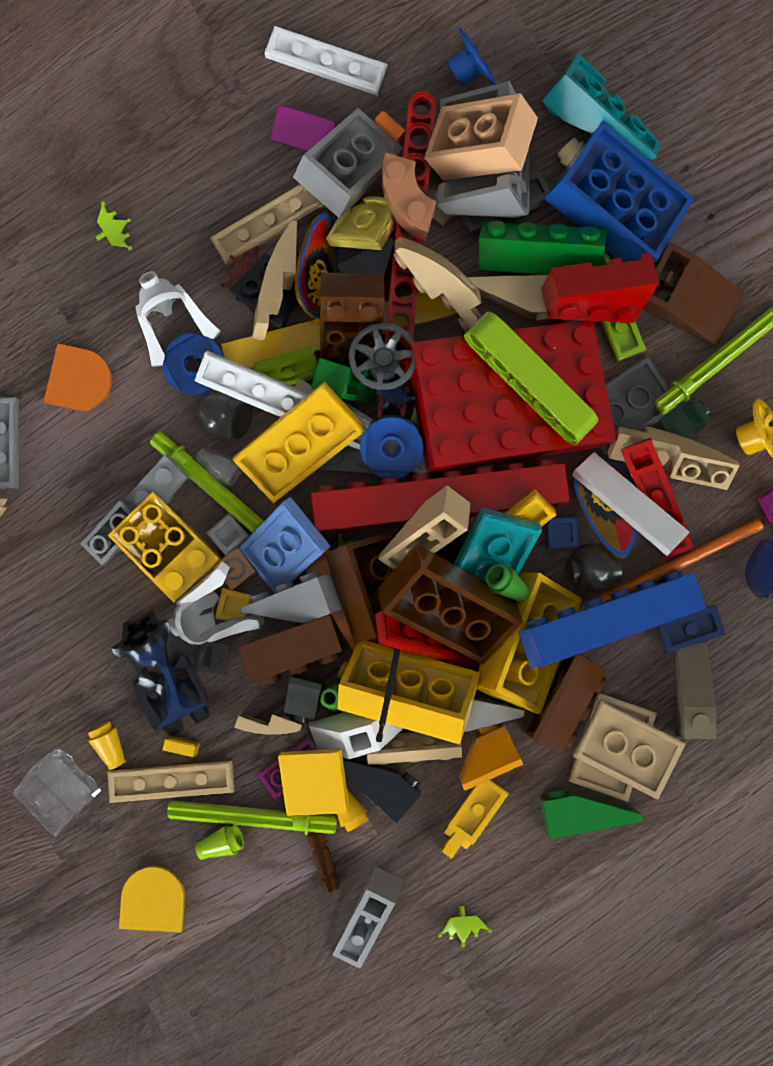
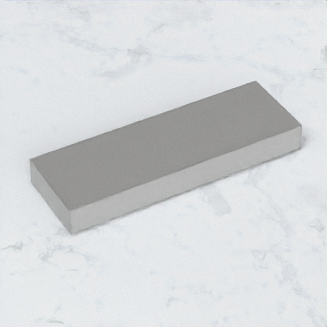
M0 397V489H19V399L17 397Z

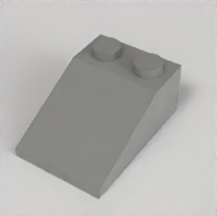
M357 108L302 156L293 178L340 218L380 177L385 152L398 156L402 152L403 147Z

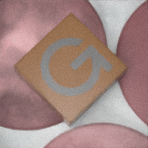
M238 547L213 566L215 569L223 561L230 567L225 583L231 590L236 589L257 572Z

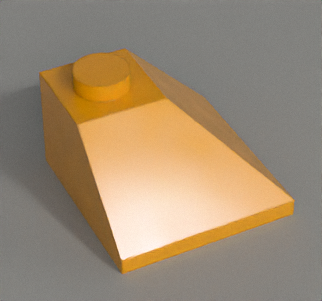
M502 723L479 728L480 733L473 737L459 775L464 791L523 765L521 757L506 727Z

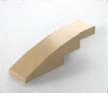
M290 221L277 242L266 267L255 309L252 339L265 340L269 325V314L278 315L283 297V289L291 290L296 274L297 221Z

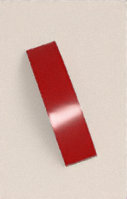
M651 437L621 448L622 455L636 487L687 529ZM689 533L668 556L662 552L664 559L694 549Z

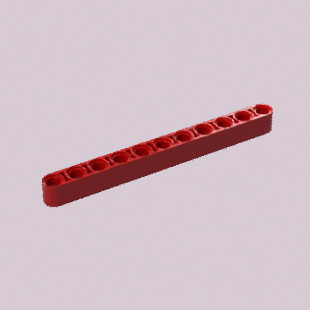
M420 91L413 94L409 100L403 158L415 161V165L422 168L424 173L415 178L418 187L427 196L430 164L424 157L434 131L436 101L430 93ZM418 105H423L430 112L426 115H419L414 111V108ZM419 135L425 138L426 143L422 146H417L410 139ZM396 222L395 240L402 237L423 245L422 239L405 237L401 232L402 227ZM394 241L386 323L392 324V320L398 316L405 317L409 322V326L405 330L413 338L418 289L412 280L414 275L409 269L404 270L394 257V253H396ZM400 286L408 287L412 292V296L405 300L399 299L395 294V290ZM386 329L384 343L388 344L396 332ZM401 335L396 347L408 350L410 344ZM407 358L400 361V368L404 373L409 370ZM409 380L405 382L403 391L408 389ZM380 395L378 401L377 419L383 416L382 412L384 411L380 407L385 401V398L381 397ZM390 402L388 407L396 408L400 416L405 417L407 403L398 407Z

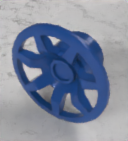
M461 27L458 28L465 47L446 60L453 74L462 87L480 74L485 75L493 85H496L497 82L489 66L480 58L479 50L466 31Z

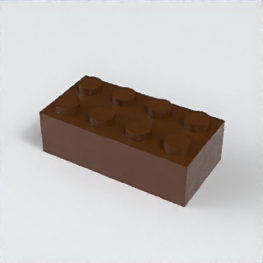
M415 544L377 588L381 610L384 614L481 664H484L523 622L516 601L491 592L483 580L418 544Z

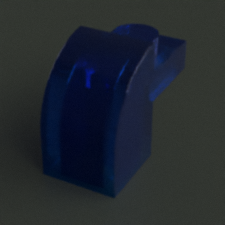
M771 539L759 542L750 555L745 568L748 587L758 598H768L770 593H773V541Z

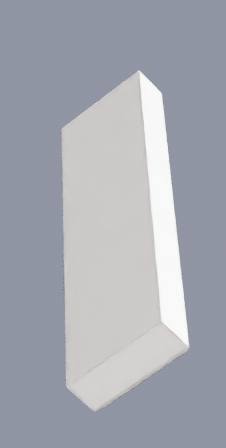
M274 26L265 50V58L376 96L379 94L388 69V64L277 26Z
M595 452L574 470L572 474L574 478L666 556L688 535L689 531Z

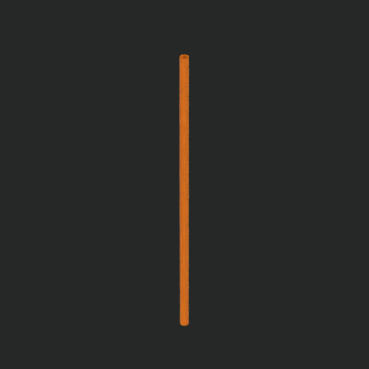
M757 518L590 600L601 597L602 602L611 600V593L628 588L629 593L638 590L637 584L653 579L656 582L662 579L663 575L685 568L763 530V524ZM583 603L580 604L578 611L584 609ZM477 662V665L473 666L469 670H475L479 668L481 663Z

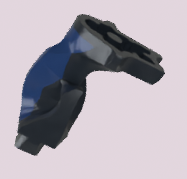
M152 610L138 620L123 623L122 640L112 646V651L120 659H128L135 668L138 679L133 681V686L154 730L162 728L172 737L184 729L181 717L190 714L195 723L209 718L208 698L205 686L183 652L178 654V658L171 662L165 648L167 638L171 633L170 624L167 619L158 620ZM156 666L162 673L148 671L147 668ZM177 669L184 670L187 675L186 680L176 677ZM154 690L159 695L157 698H150L147 692Z

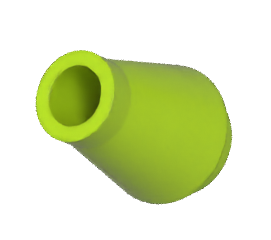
M228 824L195 843V850L200 860L237 855L238 851L244 848L241 830L237 825L230 826Z

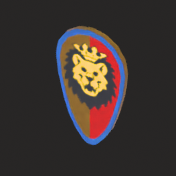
M327 213L319 214L309 226L296 263L294 278L295 293L300 306L306 314L316 319H320L321 273H338L336 268L339 265L338 249L335 246H330L326 239L333 227L332 220Z
M604 460L633 484L629 473L622 466L610 460ZM574 478V494L596 539L615 558H626L634 545L637 530Z

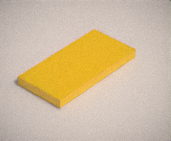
M324 381L237 452L232 460L275 503L363 434L366 427Z

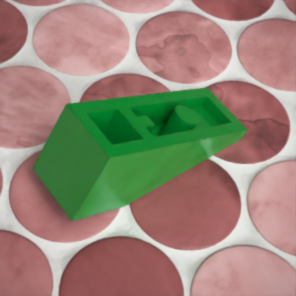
M565 788L546 791L547 796L540 797L546 832L550 839L644 821L643 815L635 809L571 791L565 792Z

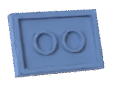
M290 497L238 549L274 594H276L275 587L293 582L331 546Z

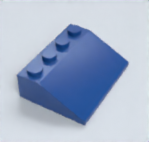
M603 120L564 169L544 198L577 227L595 226L599 229H607L605 250L615 258H621L622 262L641 260L642 254L651 253L654 263L661 256L694 201L690 194Z

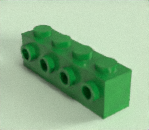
M498 220L483 222L479 236V270L549 275L551 269L556 267L592 262L593 267L603 266L607 229H599L595 226L583 228L567 227L563 224L552 226L535 225L531 222L514 224Z

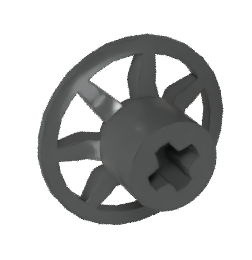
M378 323L366 327L358 333L350 347L349 362L353 374L360 382L373 389L389 390L401 386L410 379L416 370L411 345L415 342L406 330L394 324ZM388 329L396 333L389 340L388 344H385L378 330ZM370 332H373L375 341L373 348L359 344L361 339ZM401 335L409 342L411 350H396V345ZM356 350L368 356V361L358 368L355 363ZM412 357L411 366L404 373L400 368V360ZM370 370V373L377 378V382L367 379L361 373ZM395 375L400 377V379L394 382L383 383V380H389Z

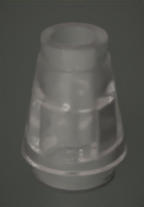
M206 446L197 454L196 462L222 485L233 486L242 474V470L232 460L233 457L209 449Z

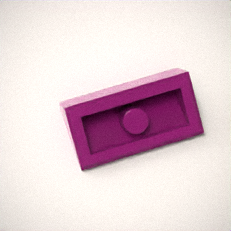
M279 105L271 141L308 151L337 126V123L333 120Z

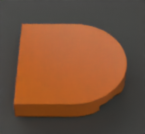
M57 343L44 403L76 411L91 410L105 401L111 392L113 377L109 366L102 357L92 351Z

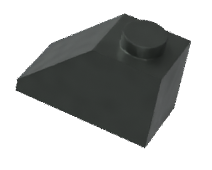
M298 674L290 677L284 712L291 714V720L308 723L309 718L315 720L325 681Z

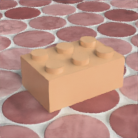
M521 93L441 107L424 158L443 181L521 171L538 117Z

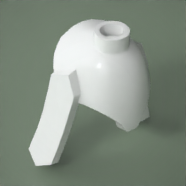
M154 271L147 272L139 278L142 288L139 292L140 303L135 308L147 342L152 367L162 366L165 355L155 337L152 324L146 317L152 311L161 312L166 317L171 315L172 304L176 299H182L185 307L204 336L216 339L221 333L199 310L180 284L174 286L167 279L158 278Z
M222 561L209 575L176 601L177 607L174 610L173 618L169 619L168 622L171 632L176 637L180 636L189 644L200 645L205 642L211 643L233 634L260 629L265 624L264 616L249 615L215 624L214 607L220 598L213 590L223 585L230 568ZM212 607L211 613L199 616L203 610Z

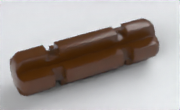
M312 832L308 835L310 848L314 849L312 854L319 877H322L323 891L325 893L336 891L339 889L340 883L338 876L334 875L336 869L329 846L325 845L327 842L325 833Z

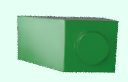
M319 359L313 373L312 389L317 388L325 381L339 398L373 404L376 389L360 382L353 374L349 365L327 359ZM370 371L361 373L367 379L375 382Z

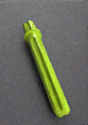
M773 306L679 381H673L671 388L656 399L654 405L661 414H666L681 401L687 402L690 400V395L697 388L773 328Z
M160 431L153 436L150 444L162 455L169 454L190 475L189 478L252 533L264 522L263 519L192 459L185 451L184 445L177 446Z
M174 800L169 803L167 815L170 819L303 831L305 835H309V832L334 834L337 829V817L334 815L287 816L286 811Z

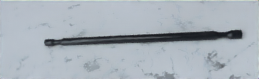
M395 648L379 721V731L376 736L377 742H382L383 729L386 725L401 651Z

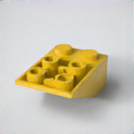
M152 492L108 534L113 542L173 603L191 589L222 559L155 492Z

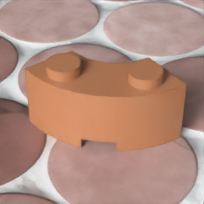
M385 152L382 168V188L385 202L395 217L394 219L404 230L426 241L437 202L427 197L418 187L415 178V161Z

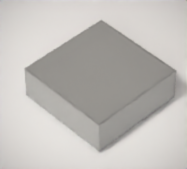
M230 513L206 532L225 556L239 547L249 537V534Z

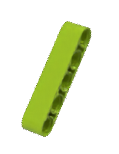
M489 311L486 312L465 333V340L470 347L565 441L572 445H577L598 423V417L595 412L496 314Z

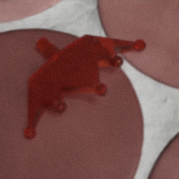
M255 247L253 256L247 252L244 253L246 261L234 258L233 255L229 256L233 261L235 272L227 271V275L230 276L231 280L221 283V287L233 286L259 260V247Z

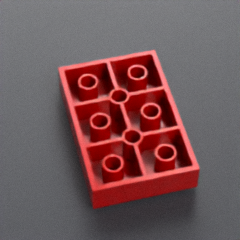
M583 320L513 329L597 415L598 423L577 445H572L565 441L470 347L464 336L413 342L411 345L416 370L410 377L413 396L417 397L414 403L419 430L423 438V453L427 474L606 447L616 441L594 322ZM412 357L407 358L408 369L411 366Z

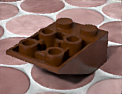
M670 242L655 265L660 283L643 310L716 347L744 292L701 258Z
M321 273L320 358L350 366L349 351L354 338L366 327L383 323L385 298L383 274ZM380 329V330H378V331H379L380 336H381V338H382L383 329ZM373 332L365 335L359 344L373 348L375 346ZM356 350L355 363L358 368L368 361V356Z

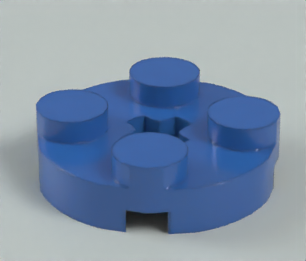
M188 333L177 337L168 345L163 361V372L168 382L176 390L187 396L203 395L213 390L195 381L198 371H187L186 369L190 365L188 360L191 357L195 360H202L207 350L224 357L221 349L212 339Z
M385 415L371 421L363 433L360 443L361 457L364 463L379 477L386 479L402 478L408 475L420 463L423 456V438L413 421L399 415ZM389 439H394L397 444L401 445V449H396L393 455L389 454L388 449L383 448V444H387Z

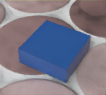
M577 517L552 518L546 523L547 550L579 547Z

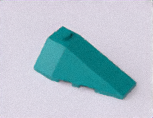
M577 53L542 100L546 105V109L553 116L560 117L564 122L591 134L603 120L646 158L654 160L658 155L661 143L639 117L635 115L629 116L626 113V108L623 105L625 101L619 94L611 95L603 86L607 80Z

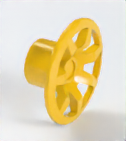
M757 399L753 402L754 421L737 427V438L745 454L751 455L767 449L773 458V426L770 427L769 425L771 420L773 422V412L763 400Z

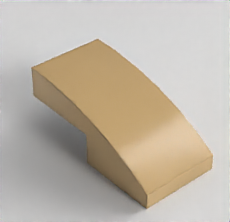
M277 712L272 714L270 722L242 713L238 716L234 728L258 734H288L300 731L304 723L291 720L289 716Z

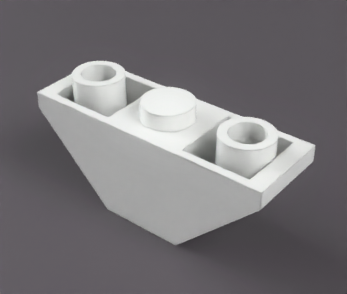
M343 712L309 722V728L317 749H342V756L346 759L381 750L403 729L386 723L383 729L382 742H377L376 736L379 731V721Z

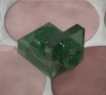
M695 397L658 421L663 431L685 438L691 437L712 422L709 419L711 415L707 406L702 401L698 402Z

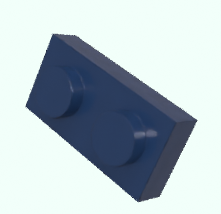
M716 605L708 606L704 610L656 626L665 654L726 634Z

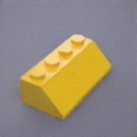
M519 572L518 576L530 589L528 598L524 602H517L523 622L484 664H480L477 671L480 672L477 689L497 700L536 714H541L559 661L542 667L530 668L518 631L529 628L528 621L546 616L547 621L556 619L555 612L574 607L575 612L578 611L582 598L541 573Z
M368 641L357 643L339 683L337 709L380 721L394 653L393 648ZM400 651L386 723L461 744L472 709L480 672Z

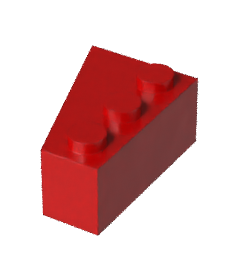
M648 253L642 254L641 260L622 262L621 258L611 259L610 265L593 267L592 262L552 268L541 290L548 318L634 323L660 282L652 255Z

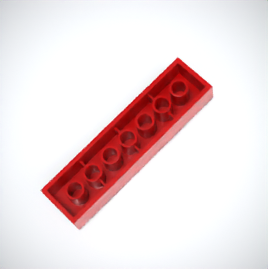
M551 459L538 461L537 465L531 468H525L524 463L506 465L503 471L497 472L493 471V467H482L474 469L475 472L471 475H462V471L457 470L444 472L442 478L431 479L430 474L412 476L411 482L400 483L399 478H388L380 480L381 485L369 486L366 481L350 483V489L338 490L337 485L318 487L317 493H311L315 528L321 535L401 526L410 520L426 500L445 486H449L471 503L469 517H478L482 507L505 513L534 489L553 508L562 507L569 502L565 464H556V460Z

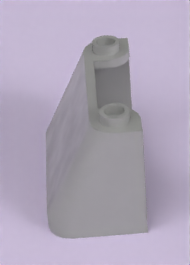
M510 81L440 99V110L444 106L513 95L516 92ZM530 145L521 171L453 179L441 183L438 186V191L435 192L437 208L447 215L511 218L528 215L530 210Z

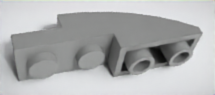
M169 454L164 455L125 499L120 500L81 542V545L101 565H105L121 550L108 534L152 492H155L168 504L174 498L173 494L184 484L190 475Z

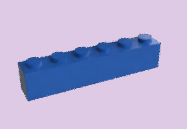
M679 570L663 575L664 582L656 584L653 579L637 584L638 591L629 593L628 588L613 592L610 594L611 600L602 602L600 597L584 602V609L576 612L574 607L555 612L556 619L547 621L546 616L528 621L529 628L518 632L530 668L549 665L706 609L695 574L691 573L682 576Z

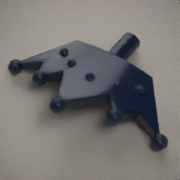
M391 379L383 380V383H390ZM405 383L394 389H376V393L385 398L380 407L383 410H386L390 402L400 407L411 400H416L417 397H409L410 388L403 391Z

